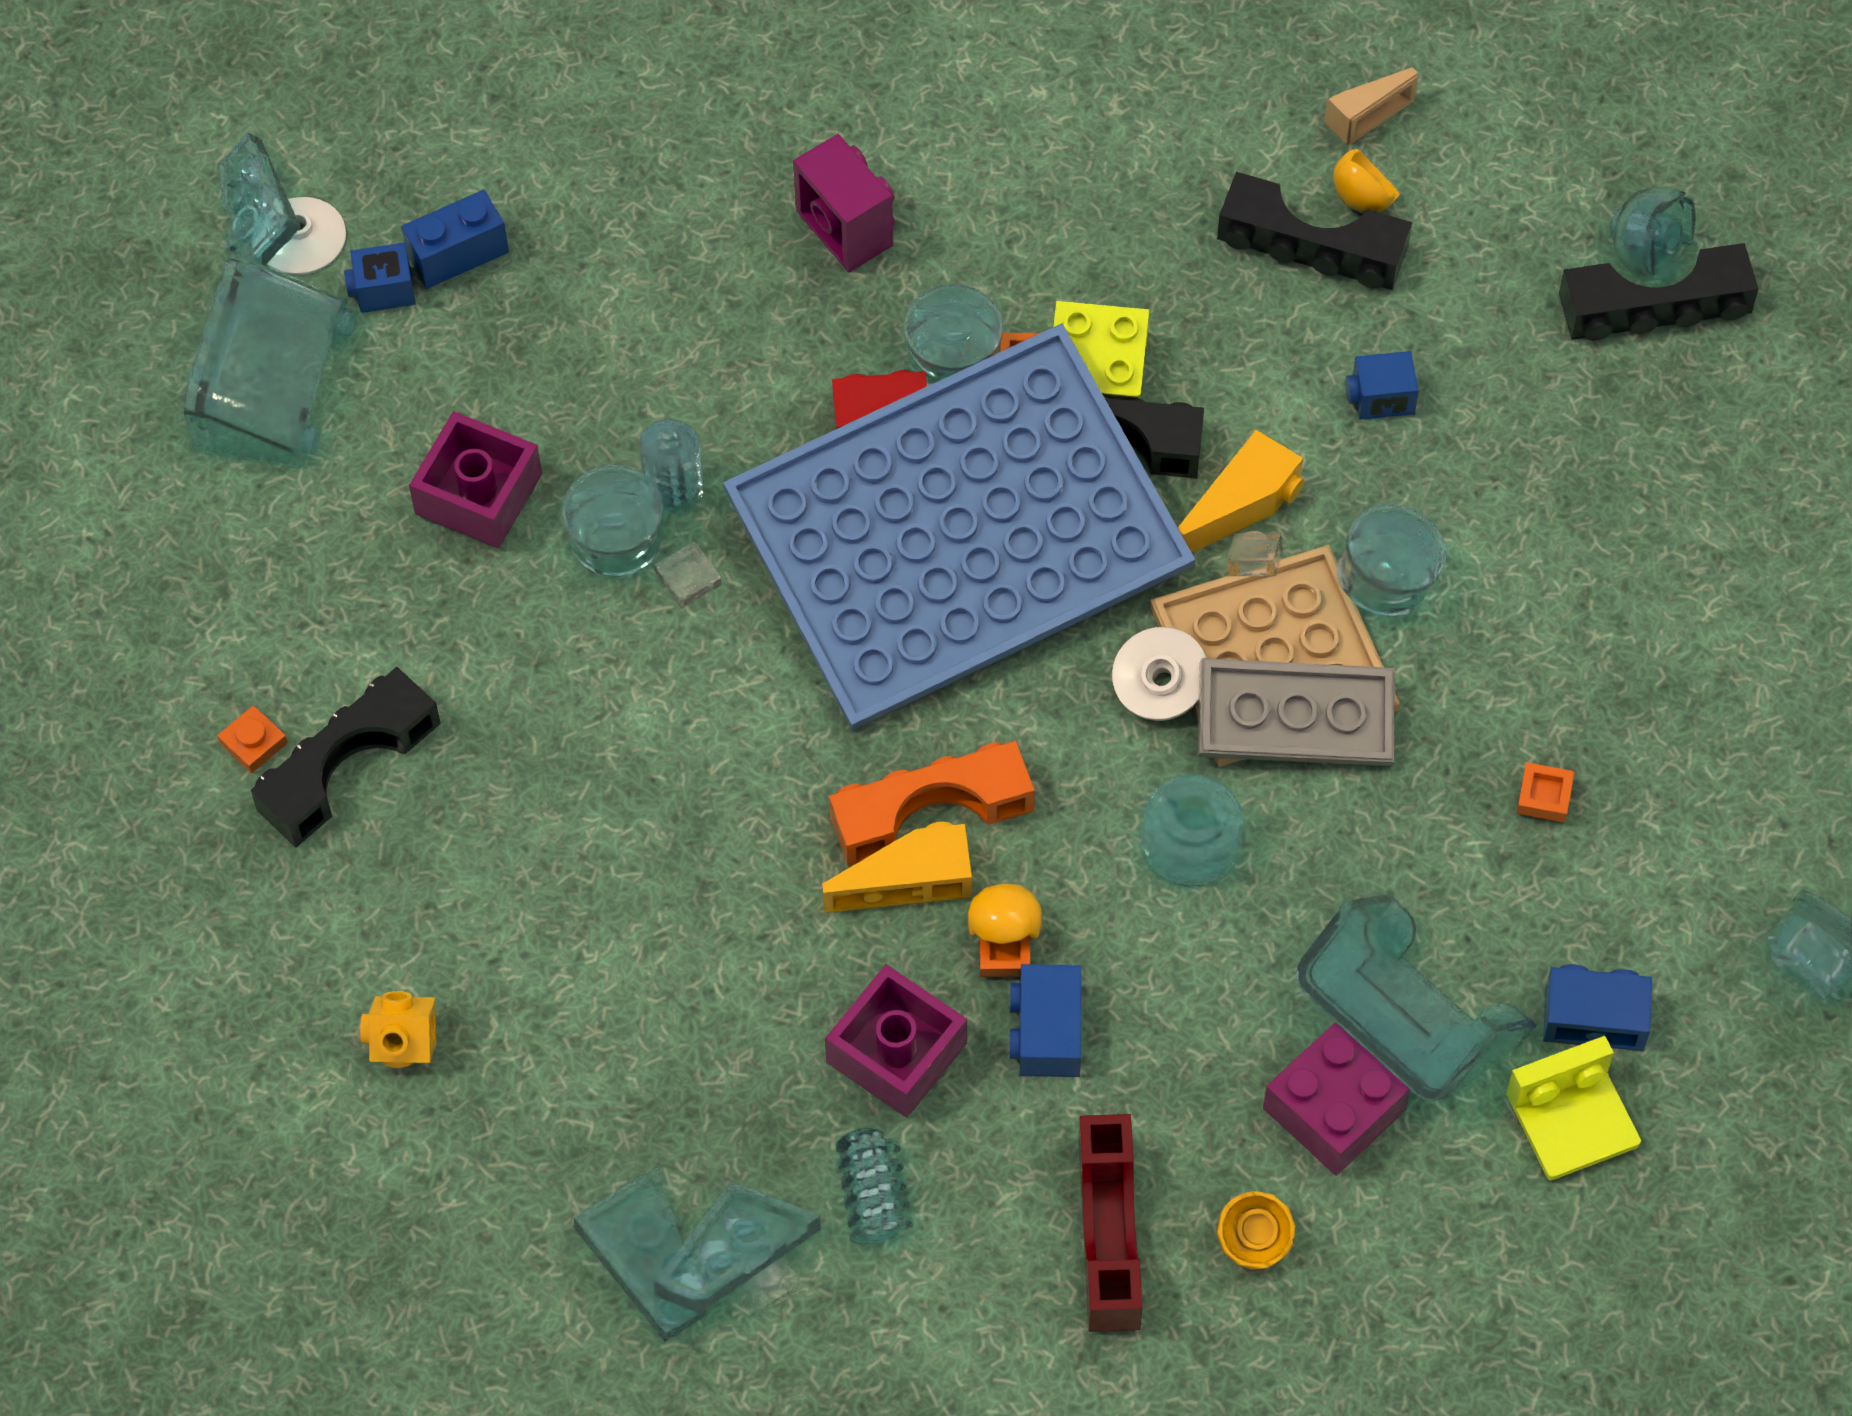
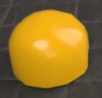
M1358 149L1348 151L1338 160L1334 167L1333 183L1338 197L1347 207L1361 214H1364L1367 210L1381 213L1390 207L1400 195L1392 183Z
M1001 883L987 886L970 903L968 910L969 934L977 935L984 941L998 944L1020 941L1028 935L1032 939H1036L1039 937L1042 927V909L1034 894L1022 885Z
M1250 1191L1234 1197L1223 1207L1219 1216L1216 1234L1222 1252L1234 1264L1250 1270L1266 1269L1279 1262L1289 1253L1293 1246L1296 1225L1289 1207L1274 1194Z

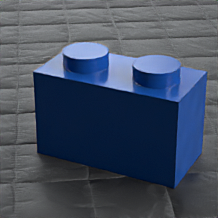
M485 189L401 226L408 258L426 289L509 253L505 223Z
M1021 964L1020 983L1011 982L1010 1013H1020V1029H1010V1059H1020L1019 1076L1080 1077L1081 965Z
M1576 964L1564 965L1560 968L1551 967L1545 992L1543 1042L1581 1045L1606 1036L1611 1048L1644 1051L1650 1034L1652 977L1639 976L1637 972L1627 969H1618L1608 973L1589 971L1586 967Z

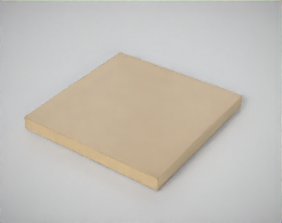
M1330 545L1150 600V608L1158 627L1175 628L1187 633L1198 642L1207 659L1383 667ZM1395 694L1394 712L1399 711L1400 703ZM1199 702L1193 707L1197 720ZM1214 758L1218 768L1244 760Z

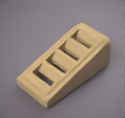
M1411 67L1341 92L1327 99L1325 124L1346 145H1351L1415 101L1418 72Z

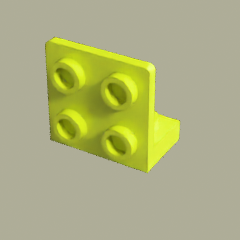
M1056 301L1053 327L1063 323L1103 396L1123 399L1140 398L1145 349L1148 339L1149 309Z
M1606 1036L1512 1070L1506 1095L1549 1180L1558 1179L1637 1149L1640 1146L1641 1139L1608 1075L1614 1052Z

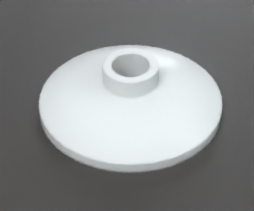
M311 197L290 198L275 204L261 217L255 230V246L261 259L272 269L289 275H307L326 268L337 259L345 245L346 227L339 212L327 202ZM296 226H305L301 230H292V228Z
M1154 627L1143 630L1132 636L1121 647L1115 658L1112 669V681L1115 692L1121 703L1130 712L1141 718L1153 721L1177 718L1187 713L1199 702V662L1201 658H1206L1205 653L1194 638L1181 630L1170 627ZM1160 673H1169L1171 680L1167 685L1158 686L1154 683L1156 676Z

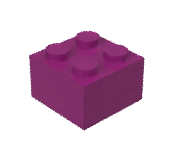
M838 133L793 160L796 212L848 273L893 246V226H895L892 210V201L895 199L893 190L882 176L876 177L871 172L864 155L855 145L850 147Z
M453 411L409 484L415 514L500 548L542 475L538 445Z
M885 964L826 1036V1063L908 1118L967 1044V1018Z
M1336 1021L1266 1086L1263 1109L1337 1176L1406 1111L1411 1087Z

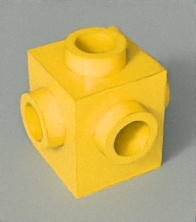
M391 991L384 993L382 996H375L369 1014H362L360 1023L361 1044H369V1062H383L385 1066L391 1068L408 1067L413 1063H430L436 1047L435 997H412L410 993L405 991Z

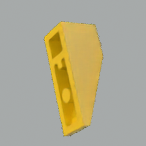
M1255 430L1178 526L1191 553L1274 515L1284 501L1291 504L1297 498L1304 485V479L1301 478L1303 458Z
M936 822L928 825L926 828L915 829L822 883L824 913L971 898L972 874L965 824L953 825L949 822Z

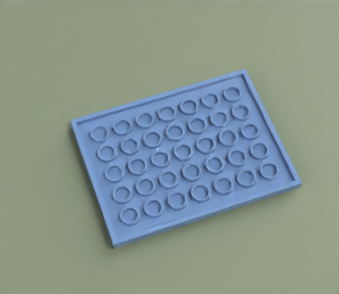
M1063 323L723 482V488L852 731L1195 566L1193 554Z

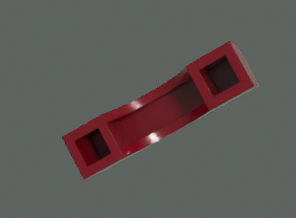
M1131 1114L1080 1116L1078 1145L1088 1331L1140 1330L1143 1307L1140 1259L1137 1252Z

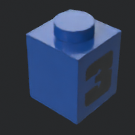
M405 242L350 250L353 269L344 270L348 297L357 296L361 313L416 305Z
M1411 351L1355 356L1353 375L1346 376V395L1349 404L1356 403L1359 420L1415 414L1419 390Z

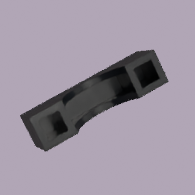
M1236 172L1219 214L1217 239L1225 241L1229 246L1238 250L1249 248L1269 254L1279 262L1289 263L1293 261L1311 266L1324 275L1338 274L1358 280L1359 283L1369 288L1383 287L1393 290L1409 247L1412 222L1367 210L1360 218L1345 226L1336 228L1312 226L1302 222L1288 210L1282 199L1280 184Z
M1745 243L1700 249L1692 272L1680 282L1666 287H1645L1632 283L1622 277L1610 263L1564 269L1559 297L1571 340L1586 338L1596 341L1604 339L1610 334L1631 331L1635 334H1643L1652 331L1656 327L1674 324L1679 327H1690L1696 325L1701 320L1722 318L1728 321L1736 320L1752 313L1759 289Z
M1105 398L1131 446L1144 458L1150 474L1197 479L1203 429V407H1193L1183 402L1161 404L1145 402L1139 398H1126L1123 400Z
M395 667L386 676L375 678L358 700L349 707L344 706L337 710L330 718L326 727L313 738L307 737L294 748L292 755L277 768L268 769L258 778L255 787L251 789L256 810L295 848L298 847L332 817L327 799V786L337 766L349 756L367 749L383 748L406 754L441 724L436 702L398 667Z

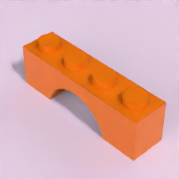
M1012 741L1005 744L994 742L982 746L975 753L958 758L945 756L935 760L930 766L914 771H894L880 781L866 785L855 783L844 786L837 793L829 795V810L847 866H851L896 841L899 829L905 820L923 807L940 803L960 805L976 813L989 825L1033 812L1035 790L1017 742Z

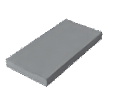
M1201 658L1199 662L1198 757L1392 766L1394 763L1395 668Z

